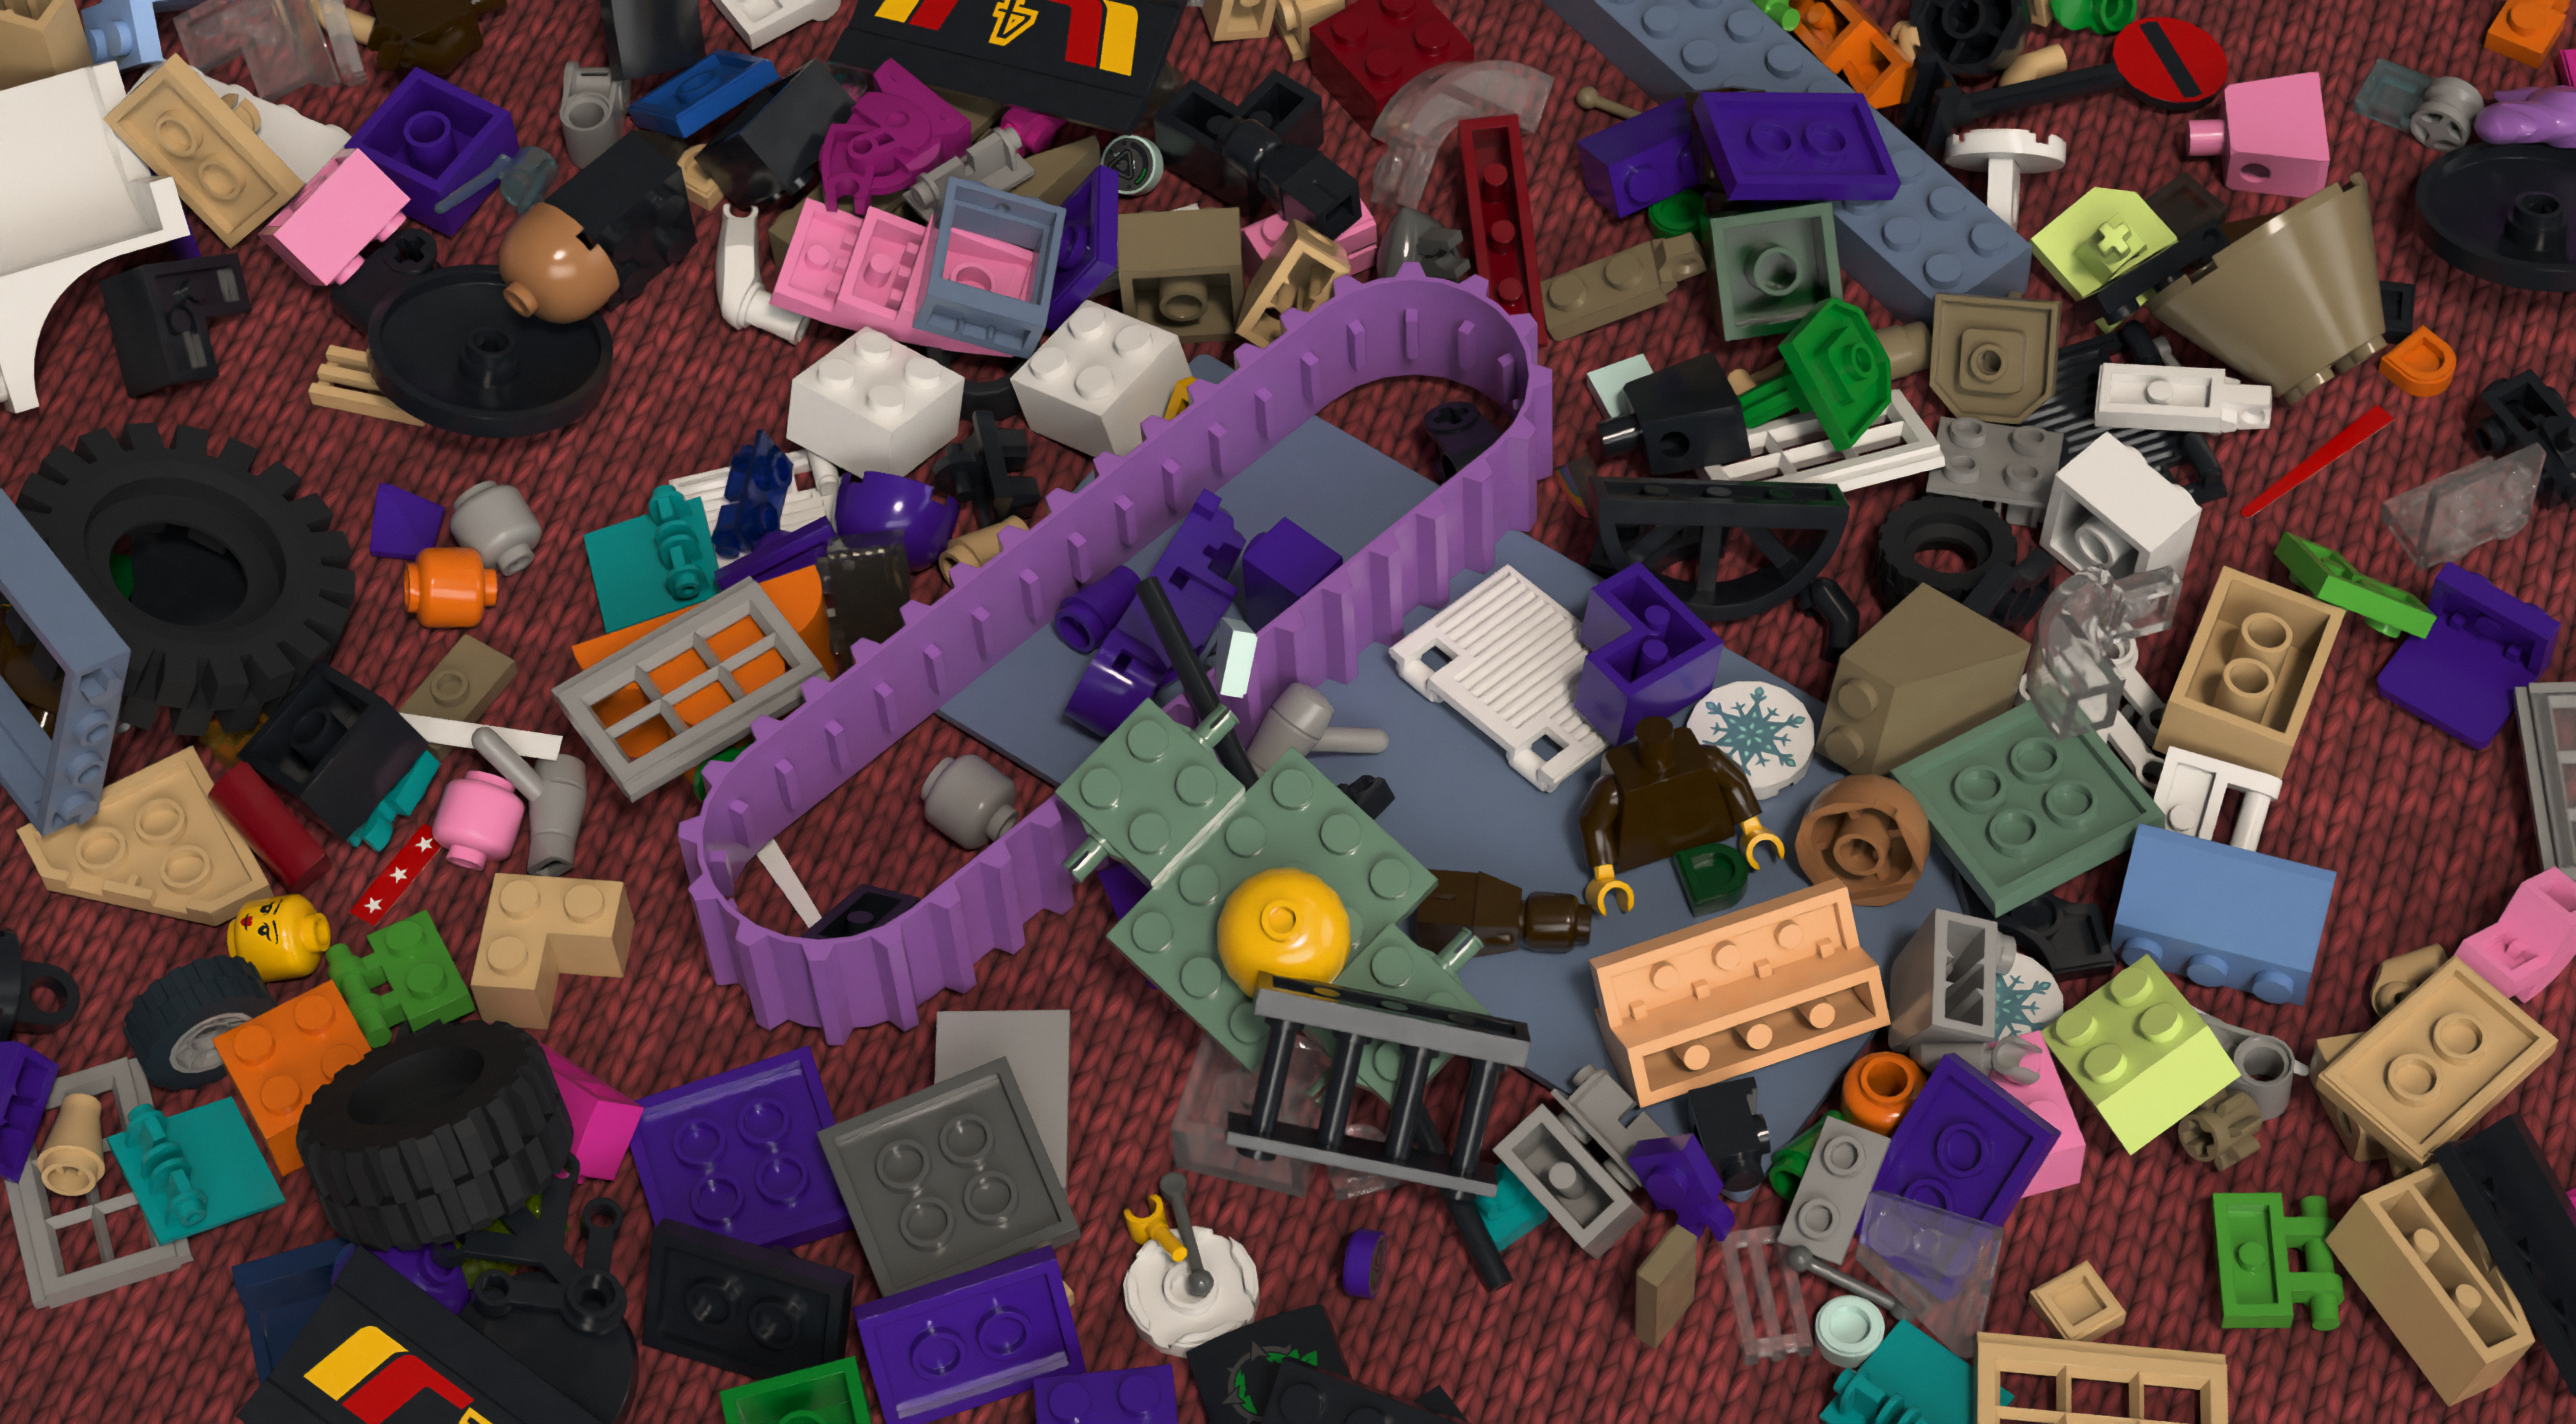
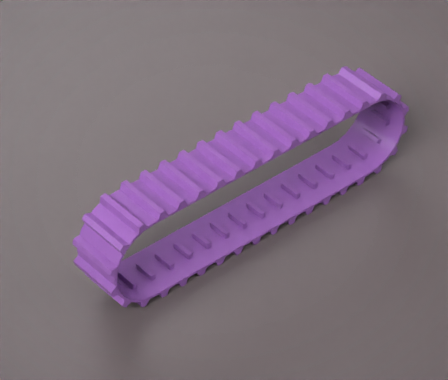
M1403 262L1395 277L1379 278L1363 284L1348 274L1334 279V297L1318 306L1311 313L1290 307L1280 315L1281 336L1263 349L1244 343L1233 351L1235 371L1219 384L1199 378L1187 387L1189 407L1171 421L1155 415H1150L1140 423L1142 443L1127 455L1121 457L1103 451L1094 458L1095 479L1076 494L1055 488L1046 495L1045 501L1048 516L1030 530L1026 531L1012 525H1007L998 532L997 539L1000 553L986 564L977 568L959 562L950 569L948 573L951 591L929 606L911 599L899 610L903 628L885 642L879 644L862 637L850 646L853 666L837 679L829 682L811 676L802 683L800 687L804 704L782 721L762 714L750 723L754 743L743 750L732 762L716 760L708 762L701 771L707 796L704 799L700 816L679 822L678 840L691 885L688 890L710 973L716 984L739 983L750 997L755 1020L758 1025L772 1030L786 1020H791L804 1026L819 1027L822 1029L827 1045H844L854 1028L873 1026L888 1020L905 1032L919 1025L918 1006L935 996L943 988L947 987L963 994L977 984L973 964L994 947L1015 954L1025 946L1023 924L1041 909L1045 908L1063 915L1074 906L1072 884L1076 880L1073 879L1072 874L1069 875L1064 870L1061 863L1088 836L1081 821L1056 798L1055 794L911 909L883 926L854 936L820 940L785 936L753 923L739 913L734 899L729 898L734 896L735 882L747 862L768 841L1054 619L1059 612L1060 603L1064 598L1106 576L1115 567L1123 565L1191 512L1204 488L1214 494L1331 401L1351 389L1384 377L1413 374L1444 377L1471 386L1496 401L1513 419V424L1491 447L1256 633L1258 638L1246 694H1243V698L1221 695L1219 693L1216 683V666L1206 673L1220 702L1227 707L1228 712L1231 710L1240 721L1238 725L1234 726V729L1245 751H1247L1269 708H1272V704L1291 683L1305 684L1314 689L1327 679L1345 685L1349 684L1358 676L1357 655L1372 642H1377L1392 647L1404 638L1403 617L1418 605L1439 611L1450 602L1449 580L1464 568L1485 574L1495 566L1494 544L1508 530L1530 532L1537 522V480L1553 475L1552 369L1538 365V327L1531 314L1509 315L1498 303L1489 298V280L1474 274L1458 284L1442 278L1426 277L1419 262ZM1185 690L1162 708L1172 720L1192 730L1201 723ZM1213 748L1219 763L1222 764L1215 748ZM1106 856L1094 870L1100 871L1116 860Z

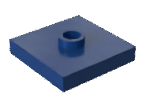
M717 49L695 65L688 67L630 104L627 110L637 127L686 138L779 79V76L771 60Z

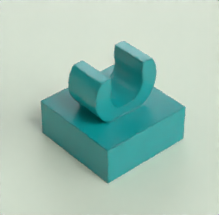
M1504 1162L1495 1166L1498 1182L1495 1198L1478 1195L1477 1199L1474 1200L1499 1252L1548 1219V1210Z

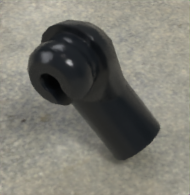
M1816 577L1797 594V602L1799 608L1805 610L1806 615L1815 617L1821 614L1827 622L1824 657L1830 663L1838 665L1840 656L1858 640L1860 612L1835 580L1828 577Z

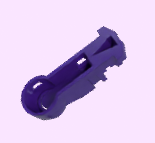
M1205 488L1148 576V578L1152 576L1158 577L1198 658L1205 650L1218 626H1220L1221 617L1226 616L1238 591V588L1221 577L1225 579L1229 577L1246 543L1243 535L1234 529V520L1231 514L1219 506L1222 498ZM1137 595L1093 658L1064 712V715L1106 738L1147 697L1153 701L1158 692L1179 680Z

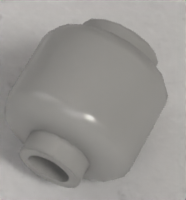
M485 481L471 487L457 498L453 505L455 513L451 517L450 532L460 547L475 548L479 552L484 568H494L496 572L501 571L504 576H509L523 570L534 560L533 549L540 542L543 530L515 486L497 485L495 481Z
M975 754L961 755L957 759L946 757L933 769L921 790L920 797L925 801L924 815L927 821L937 830L968 850L980 848L990 840L995 842L1013 828L1019 818V812L1014 809L1017 796V788L1014 782Z

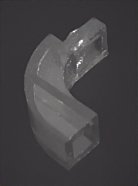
M1463 60L1440 64L1412 78L1392 96L1376 120L1370 134L1371 137L1389 144L1387 153L1380 158L1373 174L1375 187L1370 201L1388 209L1400 210L1402 207H1409L1417 210L1439 147L1446 136L1458 126V120L1518 114L1520 132L1535 133L1555 77L1527 65L1511 61Z
M2100 563L2070 576L2056 587L2048 597L2040 615L2027 666V687L2037 714L2057 741L2114 725L2126 678L2103 648L2118 642L2171 628L2183 581L2170 565L2114 579L2106 567Z

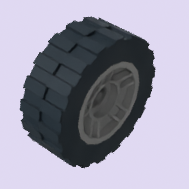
M215 955L214 958L204 959L203 957L193 960L192 963L183 967L178 966L169 971V974L163 978L156 979L147 986L148 989L142 995L136 997L132 1002L133 1007L130 1011L126 1012L124 1018L126 1026L123 1027V1033L147 1079H150L153 1085L159 1088L164 1086L168 1090L178 1091L181 1088H188L190 1090L200 1088L201 1085L207 1083L213 1084L227 1076L213 1044V1038L277 1007L257 968L251 961L247 963L240 956L232 958L226 955Z

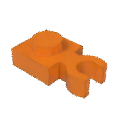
M2507 0L2487 31L2484 48L2539 69L2563 31L2566 19L2564 12L2568 10L2571 0Z

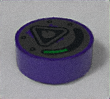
M1358 1228L1351 1235L1343 1267V1286L1348 1295L1374 1299L1378 1294L1387 1256L1385 1232Z

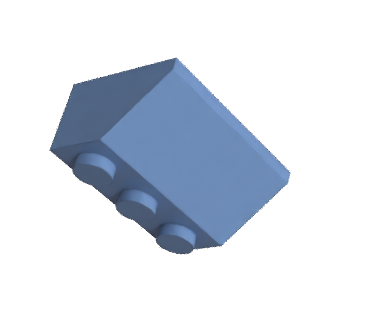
M2139 823L2113 927L2111 946L2115 959L2123 960L2131 966L2148 953L2162 971L2189 977L2197 984L2207 987L2225 986L2253 993L2258 998L2269 1003L2282 1004L2288 1002L2304 1006L2337 872Z

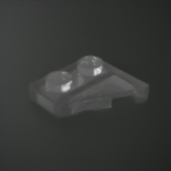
M1882 1190L1869 1192L1855 1259L1956 1356L1965 1359L1973 1357L1975 1335L1977 1331L1982 1332L2005 1228Z

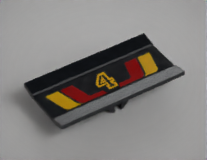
M859 0L849 26L842 32L828 60L834 65L874 74L885 61L892 58L929 88L1131 136L1145 113L1188 0Z
M358 1244L335 1280L334 1286L272 1373L262 1382L236 1415L245 1424H605L360 1244Z

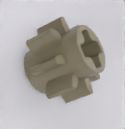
M2223 1088L2181 1119L2178 1126L2179 1139L2191 1157L2201 1162H2209L2214 1159L2217 1169L2223 1171L2260 1149L2261 1145L2253 1136L2261 1128V1113L2255 1101L2244 1091L2233 1089L2226 1092V1089Z

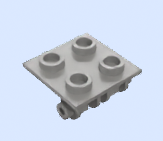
M1941 416L1936 440L1944 454L1945 466L1930 470L1926 496L1944 497V495H1951L1963 500L1972 498L1976 499L1981 506H1983L1984 500L1994 501V511L1999 513V518L2002 503H2008L2006 521L2009 524L2029 526L2030 528L2037 529V523H2044L2054 476L2059 468L2064 433L2045 431L2036 426L2014 427L1986 423L1972 417L1957 419Z

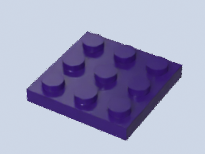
M810 1046L634 1100L643 1106L644 1110L630 1141V1148L655 1227L665 1217L758 1246H766L768 1249L772 1245H780L791 1249L854 1228L816 1133L836 1125Z

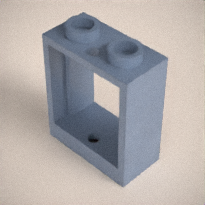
M949 176L934 209L912 328L1029 359L1033 355L1046 328L1066 209L1048 204L1036 197H1023L991 188L976 180H963ZM955 227L1033 249L1034 253L1025 301L942 278L951 228Z

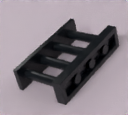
M1259 970L1253 994L1254 1014L1265 1016L1264 1021L1270 1025L1251 1115L1228 1111L1225 1123L1226 1145L1236 1146V1151L1240 1155L1254 1160L1273 1161L1277 1155L1437 1186V1191L1440 1194L1461 1201H1474L1478 1195L1495 1198L1498 1188L1495 1164L1481 1162L1479 1157L1499 1072L1506 1071L1507 1065L1521 1068L1526 1066L1531 1044L1527 1023L1310 979L1280 976ZM1305 1025L1331 1029L1332 1036L1337 1038L1318 1129L1277 1121L1297 1031H1303ZM1373 1038L1400 1043V1050L1405 1052L1385 1142L1345 1135L1364 1045L1371 1044ZM1440 1051L1466 1056L1467 1063L1472 1065L1452 1156L1412 1148L1431 1059L1438 1058Z

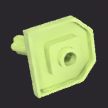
M2094 187L2032 237L2028 243L2032 245L2033 255L2072 298L2077 301L2157 250L2176 241L2177 236L2137 192ZM2149 289L2136 297V300L2140 307H2142L2154 295ZM2131 315L2111 326L2107 325L2103 317L2094 322L2107 334L2111 333Z

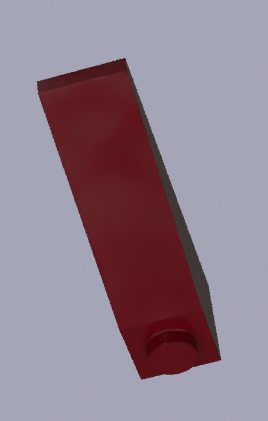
M1518 114L1458 120L1456 145L1475 274L1489 280V298L1498 303L1509 315L1530 313L1538 327V348L1548 347Z

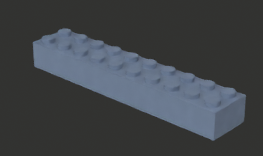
M1543 0L1548 7L1658 105L1678 97L1686 100L1685 91L1727 86L1764 89L1765 92L1856 93L1750 0ZM1868 103L1901 185L1893 200H1827L1832 202L1839 267L1904 325L1917 321L1924 322L1930 331L1931 337H1933L1935 294L1938 292L2008 297L2011 291H2019L2022 294L2027 292L2032 245Z

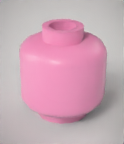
M467 771L465 778L455 779L447 783L434 819L432 834L437 843L449 850L446 857L449 862L463 868L481 871L484 869L486 861L499 862L511 856L525 814V807L523 801L514 794L516 788L508 780L486 772Z

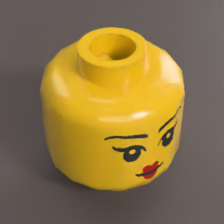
M300 894L261 898L246 902L237 913L236 919H232L227 931V945L230 957L240 956L247 963L251 961L257 968L264 983L300 978L313 974L321 962L323 951L329 948L331 939L330 927L324 914L317 913L312 903Z

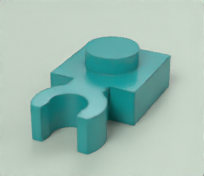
M425 749L415 760V764L410 772L396 782L373 809L370 818L362 826L358 827L346 841L352 847H358L363 839L374 851L380 852L392 836V821L397 814L411 815L417 803L424 796L427 786L441 763Z

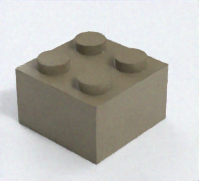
M1205 207L1198 210L1163 212L1148 210L1139 213L1118 214V271L1123 314L1178 335L1181 344L1247 340L1235 333L1246 294L1239 207Z

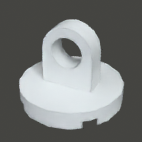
M1976 129L1970 130V133H1964L1963 142L1959 140V135L1952 134L1946 139L1945 143L1946 164L1967 171L1988 173L1987 207L2015 231H2017L2019 214L2020 174L2041 173L2061 169L2064 167L2066 160V142L2062 138L2050 134L2048 136V144L2036 143V134L2029 133V130Z

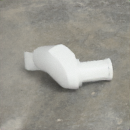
M730 203L724 204L715 259L716 291L723 318L737 330L753 325L783 338L793 345H797L804 337L811 318L769 304L772 294L765 291L759 267L758 207L751 205L750 215L743 218L735 217L730 213Z

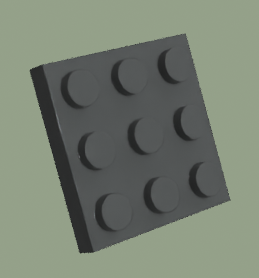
M1006 1056L816 1132L883 1298L1051 1245L1054 1250L1082 1238L1077 1221Z

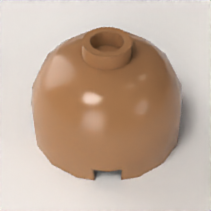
M537 202L529 210L524 211L504 235L498 253L500 275L507 287L503 291L504 297L510 306L524 317H530L534 314L542 320L559 324L586 319L599 310L609 300L610 296L618 290L620 283L617 271L599 244L589 251L576 237L584 228L575 219L559 208L544 202Z
M1852 774L1826 785L1811 801L1803 815L1794 845L1799 865L1814 885L1838 877L1847 886L1848 892H1852L1849 896L1851 904L1856 906H1885L1904 899L1913 890L1915 882L1922 876L1930 850L1931 832L1927 815L1910 790L1893 779L1877 774Z

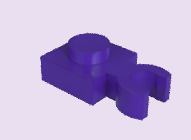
M1694 1133L1637 1141L1627 1159L1657 1210L1674 1208L1679 1216L1677 1224L1696 1235L1697 1242L1706 1226L1712 1230L1718 1242L1725 1241L1735 1224V1218L1731 1209L1717 1198L1724 1185Z

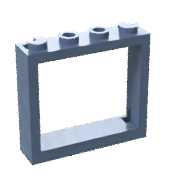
M0 488V592L4 594L65 672L52 740L0 675V783L43 837L73 823H77L80 826L94 814L98 813L131 649L3 489Z

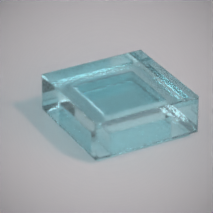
M2378 58L2355 98L2353 112L2409 133L2412 115L2416 108L2424 103V93L2434 78Z

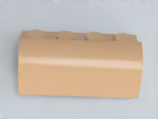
M1838 877L1589 959L1599 1008L1594 1010L1606 1049L1623 1086L1640 1108L1688 1093V1090L1706 1087L1891 1024L1879 966L1859 945L1848 889Z

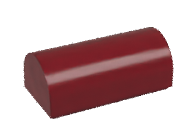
M240 761L222 776L208 794L210 802L290 894L304 891L332 869L330 867L332 863L324 849L248 762Z

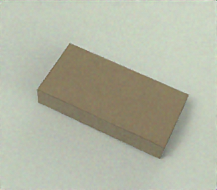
M1678 1224L1669 1229L1636 1271L1635 1337L1654 1350L1692 1304L1695 1296L1697 1236Z

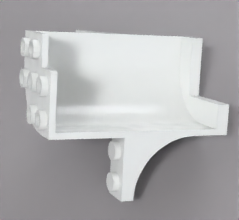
M105 61L0 90V403L4 402L6 411L15 414L39 407L34 381V358L37 341L49 311L64 290L83 273L108 259L190 235L173 176H151L148 165L103 120L127 96L116 61Z

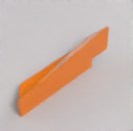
M1790 0L1788 2L1789 7L1798 10L1800 13V22L1796 29L1793 30L1794 33L1827 68L1836 75L1843 69L1856 93H1863L1866 101L1874 109L1902 103L1914 61L1855 0Z

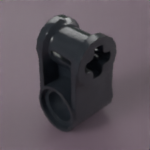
M416 228L400 230L393 234L385 244L365 259L360 268L340 286L337 283L335 284L330 296L333 308L367 336L370 317L377 304L389 291L414 276L443 268L436 261L438 250L434 238L430 233ZM400 249H403L406 258L404 262L400 255Z
M1455 401L1440 404L1428 411L1423 419L1426 432L1434 440L1437 457L1433 462L1434 474L1443 483L1447 482L1491 447L1504 434L1501 430L1498 431L1478 411L1477 407L1469 402Z

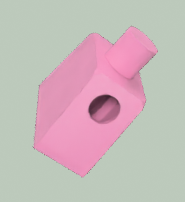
M2307 72L2228 85L2222 92L2218 119L2187 120V156L2221 155L2224 185L2231 190L2308 198L2325 188L2330 157L2319 72Z

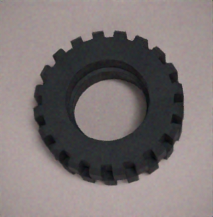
M467 1020L464 1025L453 1026L451 1023L434 1026L432 1031L419 1035L414 1032L397 1038L399 1042L382 1049L379 1046L364 1054L363 1060L353 1066L347 1064L336 1072L334 1080L330 1084H322L312 1095L311 1104L305 1105L300 1115L296 1145L332 1229L348 1241L356 1245H366L372 1250L388 1251L392 1246H397L402 1251L420 1249L421 1245L425 1243L435 1242L437 1245L456 1240V1235L472 1229L474 1233L491 1226L492 1220L505 1213L511 1215L524 1207L525 1200L532 1194L539 1195L550 1185L552 1174H559L566 1164L573 1142L574 1129L543 1047L539 1045L538 1040L519 1027L515 1028L507 1022L497 1020L491 1025L484 1020Z

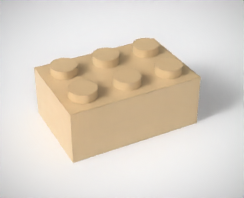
M2223 566L2168 700L2152 749L2167 754L2169 746L2266 773L2281 780L2346 610Z

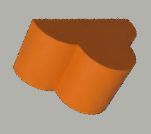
M815 564L758 583L822 664L824 671L832 682L837 665L836 651L821 579ZM701 603L571 646L578 672L581 673ZM750 615L708 639L707 643L723 662L765 638L766 635ZM695 648L648 675L661 692L666 695L710 668ZM774 648L731 674L748 695L792 668L779 651ZM718 680L673 706V708L686 725L691 728L731 705L735 700ZM635 681L591 708L605 727L609 728L652 702ZM803 704L780 716L777 720L782 721ZM660 714L616 739V741L627 756L639 758L677 735ZM752 733L730 746L739 749L753 740ZM699 764L682 773L692 785Z

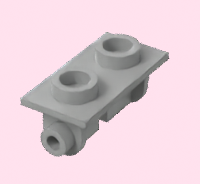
M1010 126L1004 130L995 127L990 131L989 136L966 149L967 155L960 159L955 156L931 172H922L917 175V183L911 186L910 190L903 193L902 196L928 224L949 176L963 180H976L988 187L1007 192L1033 176L1035 170L1016 152V150L1022 147V142L1017 132Z
M1588 1064L1574 1077L1573 1084L1578 1089L1571 1096L1556 1088L1550 1092L1565 1108L1558 1115V1118L1584 1144L1587 1145L1593 1138L1610 1155L1603 1162L1604 1167L1626 1189L1632 1192L1638 1185L1645 1189L1627 1158L1637 1141L1668 1137L1669 1135L1645 1111L1626 1128L1620 1121L1637 1105V1102L1611 1076V1073L1606 1068L1597 1070L1593 1064Z
M1827 1116L1777 1242L1791 1248L1796 1245L1806 1246L1811 1251L1813 1258L1825 1264H1828L1829 1261L1841 1266L1892 1141L1891 1138Z

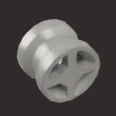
M2448 76L2435 78L2429 83L2424 93V103L2418 106L2410 121L2411 132L2419 142L2437 152L2449 153L2464 147L2471 133L2470 126L2474 124L2477 114L2484 108L2483 97L2475 87L2459 78Z

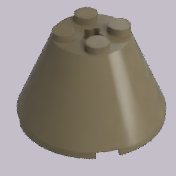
M2361 172L2350 175V181L2343 187H2340L2338 182H2335L2213 255L2211 263L2189 276L2183 275L2150 299L2145 305L2154 318L2253 383L2271 386L2272 395L2276 398L2283 396L2289 406L2313 393L2321 385L2334 378L2335 375L2330 369L2334 365L2340 375L2369 359L2374 353L2387 346V343L2382 337L2386 331L2368 187Z

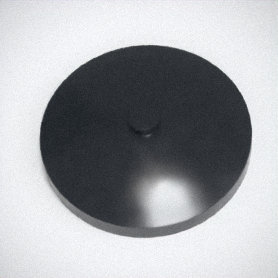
M2480 142L2444 154L2425 169L2417 183L2413 221L2419 236L2440 258L2454 267L2486 281L2534 291H2576V148H2558L2550 146L2545 142L2500 145Z
M471 264L449 266L428 271L404 281L389 291L377 304L370 317L367 331L366 359L371 376L378 388L396 406L411 416L432 426L464 435L489 438H515L536 435L560 428L591 410L605 393L610 381L613 341L610 330L598 311L586 319L565 324L547 322L534 314L530 317L522 316L510 306L504 297L503 291L507 287L501 278L499 265Z

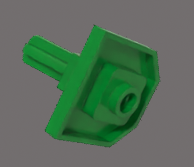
M1831 297L1819 301L1777 346L1786 361L1782 374L1737 395L1742 405L1745 426L1747 428H1755L1798 407L1801 414L1814 411L1836 452L1851 448L1892 402L1890 359L1862 309Z

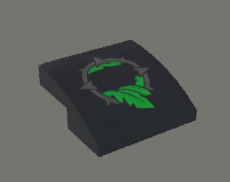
M1321 1303L1253 1322L1209 1340L1186 1352L1211 1424H1261L1282 1358L1288 1356L1352 1379L1326 1307Z

